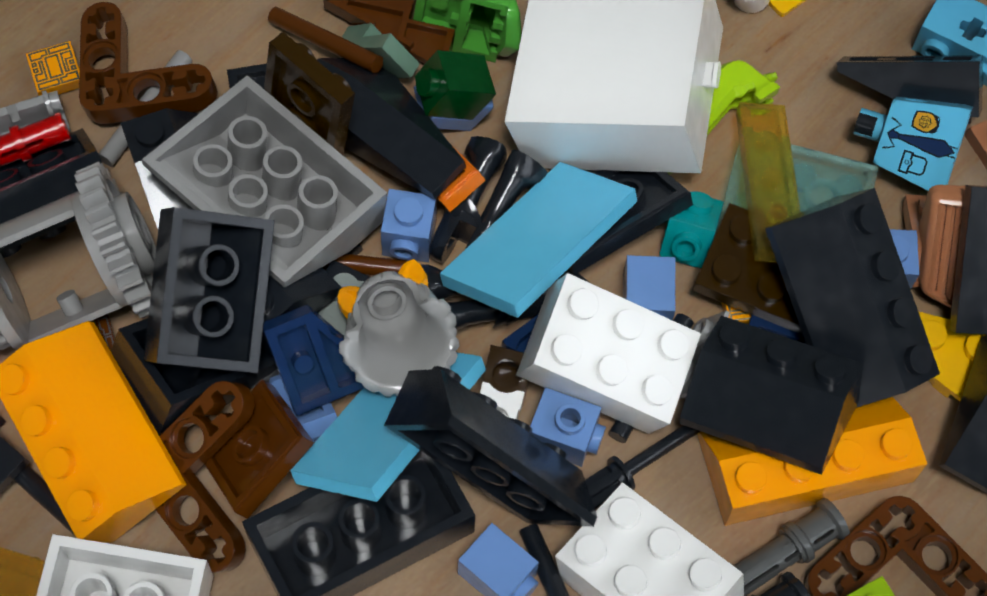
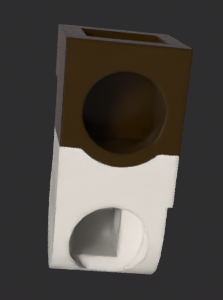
M491 345L480 393L493 399L498 405L496 409L508 418L518 420L519 411L522 410L530 382L516 375L524 353Z

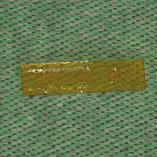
M739 102L736 120L754 261L777 262L765 228L800 213L785 105Z

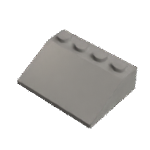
M245 76L142 159L144 167L194 210L275 220L269 275L284 288L350 252L383 222L387 192L249 76Z

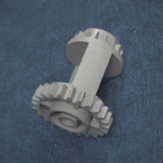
M97 162L76 171L74 177L77 181L75 185L78 191L1 223L0 248L75 216L85 245L107 289L82 300H79L75 290L65 291L56 298L61 309L31 321L15 278L0 253V351L10 346L18 350L24 344L78 324L92 321L126 305H131L134 313L138 314L140 319L149 316L156 245L134 199L128 192L122 193L119 191L115 179H112L109 170L105 169L103 163Z

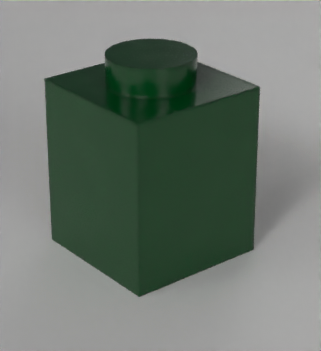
M437 50L414 76L416 90L420 95L426 116L473 120L496 95L485 56L480 54Z

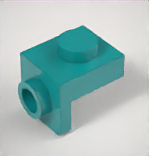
M693 191L690 192L693 205L674 217L669 218L660 256L675 257L676 262L702 268L716 233L724 201L713 199L703 192Z

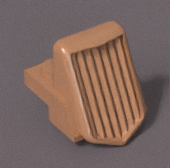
M935 185L929 189L927 195L905 194L902 212L906 230H917L919 276L913 287H921L923 293L928 297L952 309L965 186Z

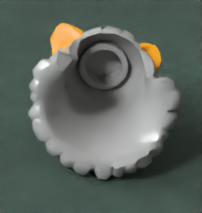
M415 259L404 263L398 273L395 271H385L368 278L360 287L345 286L339 289L337 296L339 309L347 319L344 340L339 343V353L343 356V362L349 366L351 371L355 372V380L362 383L365 389L373 393L379 391L385 397H391L394 394L398 396L410 370H429L434 366L450 369V366L456 362L458 356L456 350L459 348V340L456 338L457 329L455 328L457 324L456 317L451 312V306L444 299H437L428 288L427 274Z

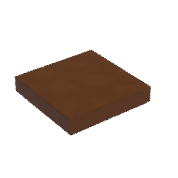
M263 379L251 391L255 406L248 422L205 463L235 513L247 519L314 444L276 388Z

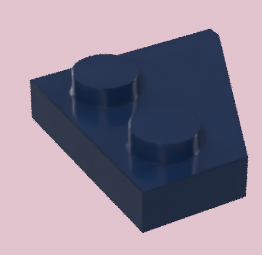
M304 305L263 322L264 336L296 416L364 388L362 383L355 380V372L351 371L349 366L344 364L343 356L339 353V343L344 340V335L310 306Z

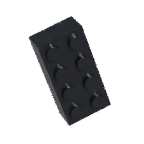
M419 450L377 502L309 487L242 521L248 540L277 596H353L474 533L475 513L452 472Z

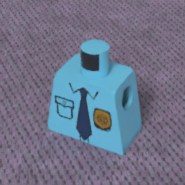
M895 97L891 103L888 115L861 108L853 135L879 142L873 163L929 191L935 185H948L973 106Z

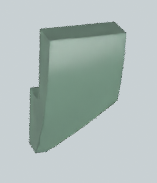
M372 23L348 26L342 36L344 39L382 56V68L396 75L397 78H411L420 64L391 33L382 34Z

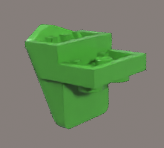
M416 0L413 20L455 29L453 52L484 55L487 61L495 63L497 55L508 57L519 50L522 32L520 11L516 0Z

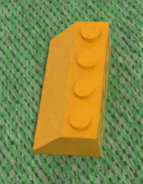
M87 321L24 344L0 364V399L76 538L113 543L187 485L94 322Z
M893 397L866 404L854 410L822 475L702 431L697 434L724 526L813 506L822 498L835 501L912 483L927 466L912 417Z

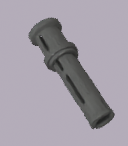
M822 498L816 502L815 510L795 523L788 521L783 524L779 530L778 537L734 565L735 568L744 574V596L750 594L796 562L801 564L804 562L809 563L815 559L814 552L835 538L843 540L850 534L844 517L832 502Z

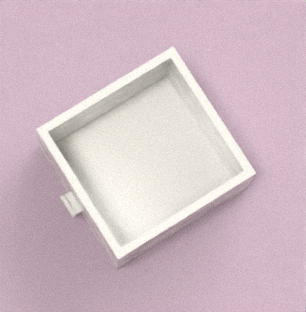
M528 0L504 121L519 151L529 155L545 169H553L559 162H563L582 170L701 173L714 88L719 87L721 62L718 59L723 24L716 0Z

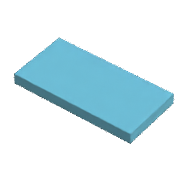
M559 162L539 183L535 184L440 272L443 286L518 318L637 202L635 188Z
M457 353L456 362L450 366V369L461 377L460 383L470 390L486 371L481 356ZM363 388L290 470L295 483L377 502L419 452V449L384 426L397 396L394 394L391 397H385L379 391L373 393Z

